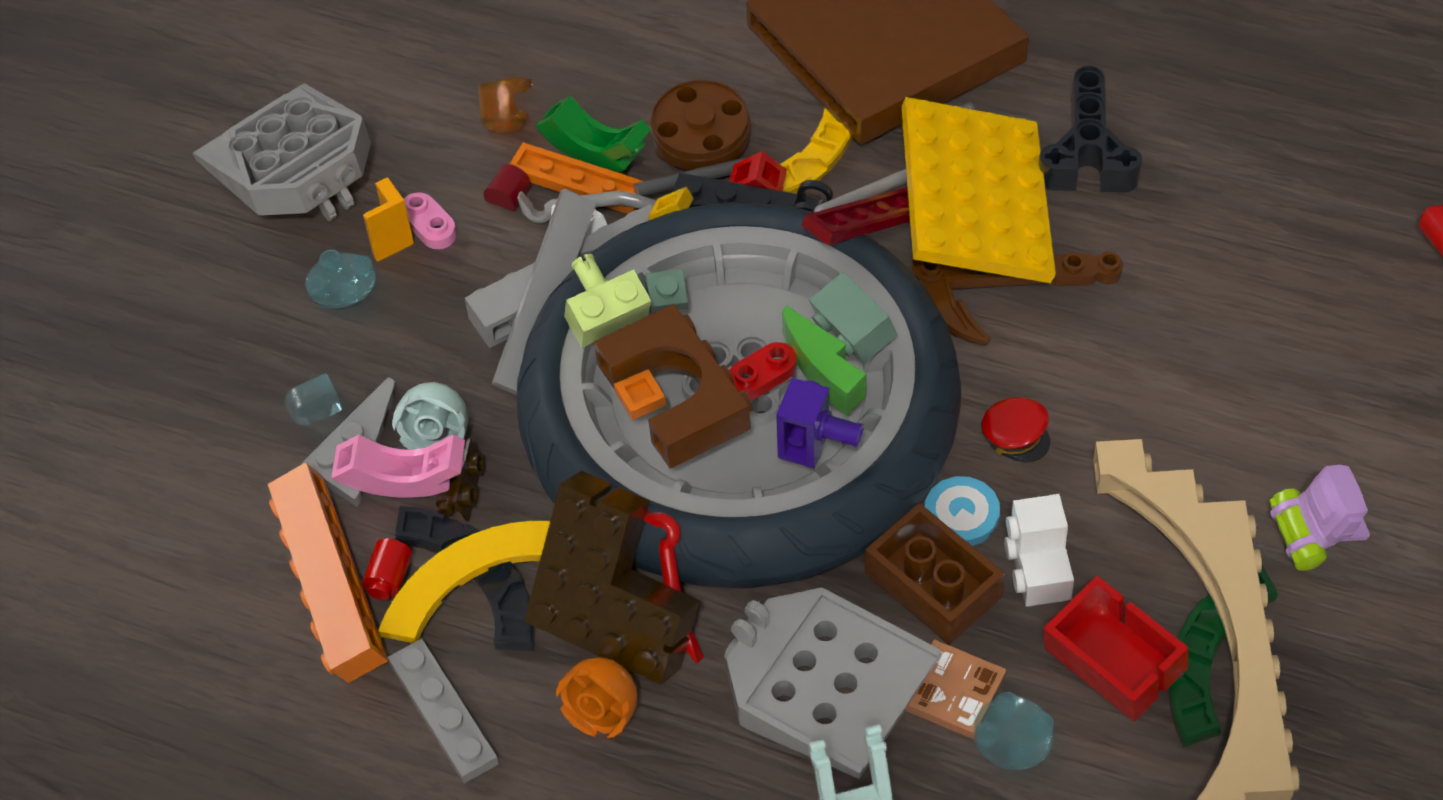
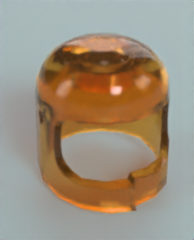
M513 77L478 85L480 120L488 131L508 134L517 132L526 125L528 112L516 108L514 94L530 91L532 79L529 77Z

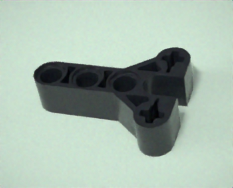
M1083 66L1074 75L1071 99L1072 128L1056 144L1047 145L1040 151L1039 168L1044 175L1045 189L1076 191L1078 169L1083 166H1091L1100 173V192H1130L1138 186L1142 156L1137 149L1125 146L1106 127L1105 75L1101 69L1095 66Z

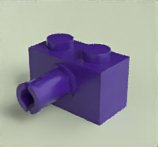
M791 378L776 414L778 458L815 468L826 439L858 448L863 436L864 424L832 416V412L829 411L828 387L821 386L819 383L811 380L803 381Z

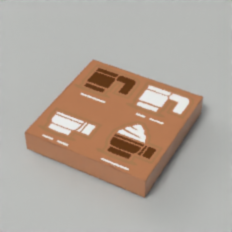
M934 639L931 645L942 650L941 657L905 711L974 740L1006 677L1007 669Z

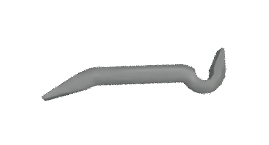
M522 191L518 195L521 211L528 220L539 224L551 219L552 205H556L557 199L549 200L544 204L545 210L538 211ZM625 191L581 195L595 202V208L613 205L643 208L649 204L653 207L656 200Z

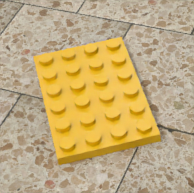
M905 97L902 104V121L913 259L1051 283L1056 272L1044 175L1039 168L1040 143L1037 122Z

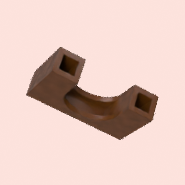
M674 303L594 341L597 365L613 388L615 383L647 369L651 373L661 370L682 371L691 375L700 383L697 391L688 400L648 419L651 443L669 469L751 429L750 412L753 411V407L749 397L743 390L738 392L728 368L725 365L719 366L708 341L705 339L701 341L691 318L687 314L682 316Z

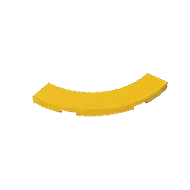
M825 107L823 118H821L818 128L811 137V142L801 153L797 152L786 161L780 163V165L787 169L782 188L784 192L797 194L799 185L807 180L819 181L836 165L852 139L850 132Z
M524 521L491 527L469 535L437 553L411 576L395 596L378 629L380 636L414 643L420 639L429 619L442 604L441 600L456 586L459 585L461 587L471 579L489 571L488 568L511 561L513 564L540 561L550 521Z

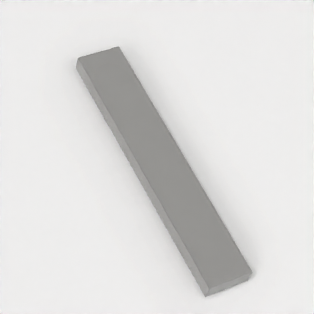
M565 188L560 191L492 381V385L514 395H517V379L526 341L534 322L550 294L573 270L571 264L577 259L596 205L595 202Z

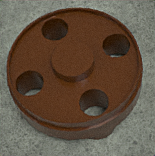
M711 80L687 81L668 89L655 103L650 122L655 155L659 159L685 170L698 169L737 159L747 147L751 132L750 116L743 98L731 87Z

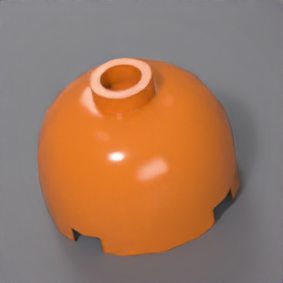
M603 657L588 658L576 664L563 676L556 689V698L560 694L564 703L560 708L563 716L575 728L593 737L597 735V731L604 734L610 733L607 738H613L621 733L630 722L638 705L637 686L632 676L620 664Z

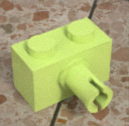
M591 253L584 255L586 261L583 262V259L579 257L571 264L586 291L566 300L564 315L581 348L648 316L651 300L634 269L614 279L605 280Z

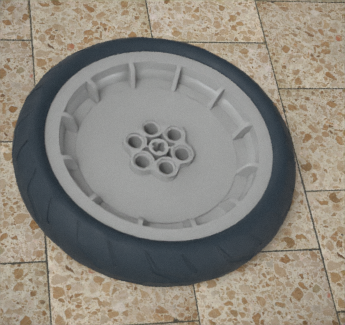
M731 202L707 204L665 214L637 224L611 238L591 252L605 280L614 279L634 269L646 292V273L683 269L688 306L687 309L679 311L682 316L687 314L691 318L696 329V335L701 341L704 339L708 341L714 352L716 362L719 366L725 365L728 370L735 363L770 343H786L782 332V310L786 306L815 324L812 316L816 313L809 299L842 272H845L890 317L898 336L864 364L854 354L849 357L846 356V361L866 373V396L848 415L829 402V411L832 412V416L864 424V432L858 448L826 439L815 468L778 458L777 411L791 378L803 381L808 380L797 365L796 372L791 378L758 398L750 400L753 411L750 412V430L669 469L651 443L648 419L688 400L697 391L700 383L694 377L682 371L661 370L651 373L665 395L666 406L631 420L615 394L614 388L597 365L594 342L581 348L564 317L566 300L586 291L575 270H572L550 294L538 313L526 341L517 379V414L520 436L529 462L551 501L555 504L559 485L580 471H584L612 484L611 490L593 503L595 504L618 487L650 500L647 512L666 513L672 516L680 526L681 537L678 544L674 547L679 581L686 584L725 588H754L812 577L863 554L867 547L913 507L921 503L934 485L953 446L961 406V381L958 360L945 319L920 279L884 246L879 245L874 239L862 235L827 245L801 226L805 215L813 213L811 211L774 204ZM745 374L742 377L749 378L751 375ZM644 521L633 567L663 576L659 556V543L662 538H667V532L662 527H655Z

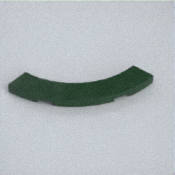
M1262 565L1261 572H1258L1259 584L1266 585L1268 603L1277 600L1278 592ZM1210 594L1197 604L1179 633L1178 640L1188 647V669L1168 690L1174 726L1183 748L1219 736L1222 729L1212 703L1210 672L1215 654L1226 637V633Z

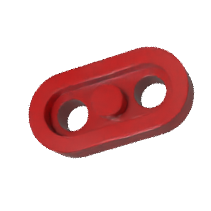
M773 342L735 363L729 369L735 388L738 392L743 390L750 400L758 398L794 375L797 369L796 353L790 345L782 342ZM745 374L751 375L749 378H743L742 376Z

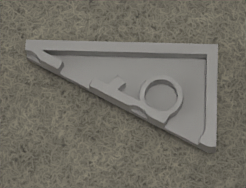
M390 377L364 400L302 462V464L306 462L321 474L329 489L356 507L362 500L361 491L331 479L336 446L358 434L380 444L384 432L383 423L387 410H391L394 401L393 393L396 389V382Z

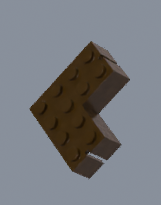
M580 471L559 485L524 622L599 657L611 659L625 669L661 685L681 669L689 641L686 635L692 631L700 600L631 570L650 500L618 487L595 504L593 503L611 490L612 484L584 471Z

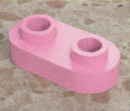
M417 192L404 198L410 229L427 247L444 249L453 244L457 236L455 222L430 195Z

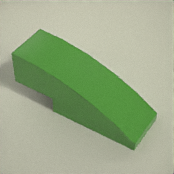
M786 306L782 310V332L786 343L796 353L799 369L808 380L828 387L829 402L848 415L866 396V373L846 361L845 343Z

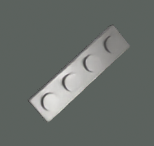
M422 639L387 657L389 665L464 784L499 764L496 754Z

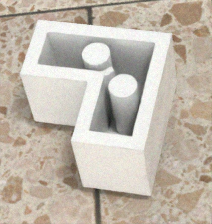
M1054 494L1013 501L1012 516L1006 517L1009 537H1004V547L1007 559H1014L1016 570L1012 571L1015 592H1022L1026 607L1071 600L1074 578L1065 548L1068 524L1060 495Z

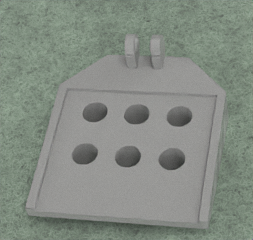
M303 83L234 125L219 137L193 152V155L199 164L257 215L307 213L316 206H319L323 216L327 221H331L337 217L336 210L329 200L331 196L336 194L339 203L346 210L354 206L353 197L348 191L347 186L363 176L371 141L362 116Z
M823 587L769 598L764 605L759 601L752 600L744 608V613L747 615L748 620L738 619L731 626V632L736 638L731 641L724 656L727 664V677L739 725L809 757L808 743L823 739L826 745L825 752L827 757H829L831 767L860 779L870 764L864 728L879 724L882 729V741H885L940 659L942 650ZM822 636H828L833 639L830 641H821L818 638ZM862 658H870L874 661L871 663H862L858 660ZM800 666H810L813 669L800 671L797 668ZM841 688H850L854 691L851 693L844 694L837 690ZM779 696H789L792 698L786 702L776 700ZM821 718H829L832 719L833 722L829 724H821L818 723L817 720Z

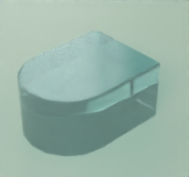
M327 373L294 387L286 394L284 399L285 406L292 420L298 425L313 424L342 410L336 390Z

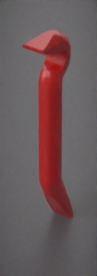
M647 512L644 521L655 527H662L667 532V538H662L659 543V556L664 585L681 592L674 547L678 544L681 537L680 526L672 516L666 513ZM691 631L686 635L689 638L686 651L692 660L698 663L704 656Z

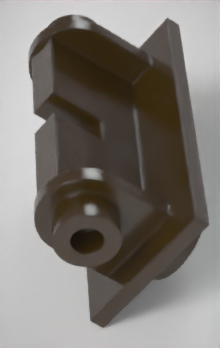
M467 438L464 447V464L461 474L450 478L454 479V481L450 482L449 490L438 494L436 500L439 513L451 516L453 512H460L466 522L470 521L472 507H475L477 504L479 475H482L484 472V457L482 453H479L471 438Z

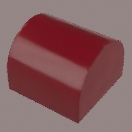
M503 164L485 189L484 200L515 212L519 207V193L522 191L527 195L531 189L530 178L519 167L512 164Z

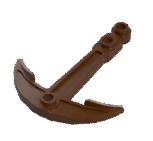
M1075 252L1053 254L1056 274L1050 284L1054 286L1092 285L1096 281L1102 284H1114L1121 278L1123 262L1114 252H1104L1098 257L1089 253L1079 254ZM912 259V272L928 290L939 312L945 319L950 333L985 346L990 342V336L975 322L961 299L956 300L955 303L951 289L1047 284L1045 282Z

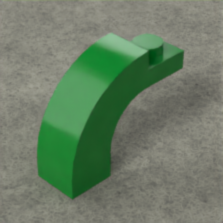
M571 96L554 103L535 125L551 144L568 157L614 172H621L626 169L644 147L645 142L643 139L651 130L642 119L620 129L605 126L588 115Z

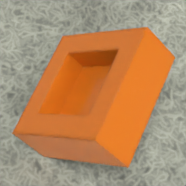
M649 369L614 384L615 394L631 420L666 406L665 395Z

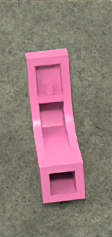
M358 434L336 446L331 479L359 491L388 497L414 498L440 494L449 490L450 478L461 474L464 464L465 440L453 434L425 448L404 450L378 444Z

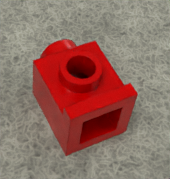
M761 151L735 163L729 182L782 191L787 169Z

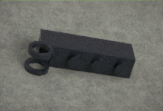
M679 173L673 192L684 187L688 188L693 196L689 208L716 203L747 202L789 206L814 212L818 205L833 199L831 188L816 180L802 182L799 185L797 194ZM815 189L822 192L826 198L823 200L812 199L804 191Z

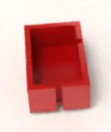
M1097 575L1043 628L1044 648L1135 722L1158 699L1159 689L1164 693L1188 669V647L1132 602L1125 606V624L1121 621L1124 619V596Z

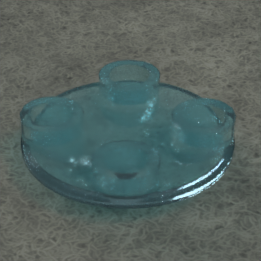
M330 249L321 253L319 262L310 269L306 277L305 287L307 294L315 303L328 308H343L358 303L371 292L375 285L376 273L372 260L369 257L354 253H339L336 250Z
M1003 692L996 699L985 704L978 712L974 721L973 736L979 751L991 763L1004 769L1024 770L1039 764L1049 754L1054 739V721L1048 713H1045L1034 702L1017 697L1011 692Z

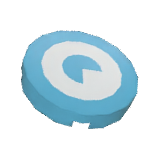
M954 476L942 480L930 490L925 499V507L972 546L987 540L999 524L1000 502L995 492L984 482L975 478Z

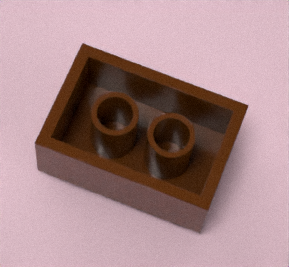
M921 503L913 507L865 549V574L948 645L1003 597L1005 573Z

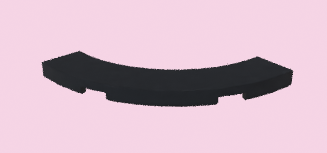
M399 506L394 538L407 546L439 553L453 543L480 531L469 524L464 525L456 520L447 518L446 514L419 507ZM510 561L488 568L489 571L473 578L487 597L493 612L495 649L534 651L535 628L524 622L530 600L523 580L514 564Z

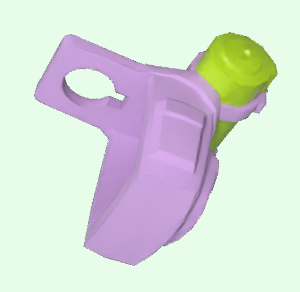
M1325 466L1315 476L1306 491L1301 493L1293 488L1284 489L1269 499V504L1272 508L1270 515L1277 522L1287 547V557L1293 560L1294 566L1298 571L1312 570L1321 565L1327 558L1325 549L1338 542L1367 540L1370 536L1363 519L1368 509L1349 466Z

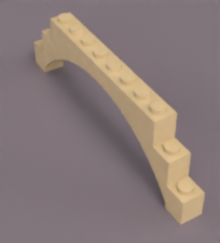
M1142 439L1096 442L1093 465L1097 494L1108 493L1136 510L1155 525L1181 551L1198 573L1212 597L1225 629L1232 657L1235 696L1232 727L1221 761L1197 800H1291L1294 791L1299 790V774L1296 766H1290L1288 753H1292L1293 740L1290 728L1284 729L1282 716L1286 715V698L1283 691H1278L1276 679L1280 677V664L1278 656L1271 654L1270 643H1273L1274 629L1272 620L1265 619L1264 607H1267L1268 594L1266 585L1259 584L1258 572H1261L1262 559L1260 550L1253 548L1252 538H1255L1256 535L1254 515H1248L1245 500L1203 503V488L1201 484H1195L1193 469L1152 472L1150 453H1144Z

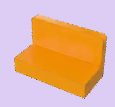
M388 177L375 183L380 206L363 215L372 254L376 261H381L414 244L405 201Z

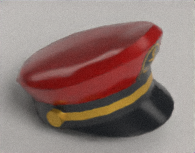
M1022 397L1006 398L996 402L986 411L982 419V431L997 454H1002L1015 461L1033 462L1044 457L1050 448V437L1046 430L1049 424V415L1046 408L1039 402Z

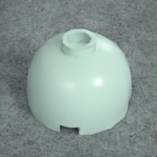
M427 382L409 389L401 398L394 411L392 426L400 434L401 438L399 441L404 447L409 450L421 449L453 434L464 439L467 432L469 414L463 398L456 390L445 384Z

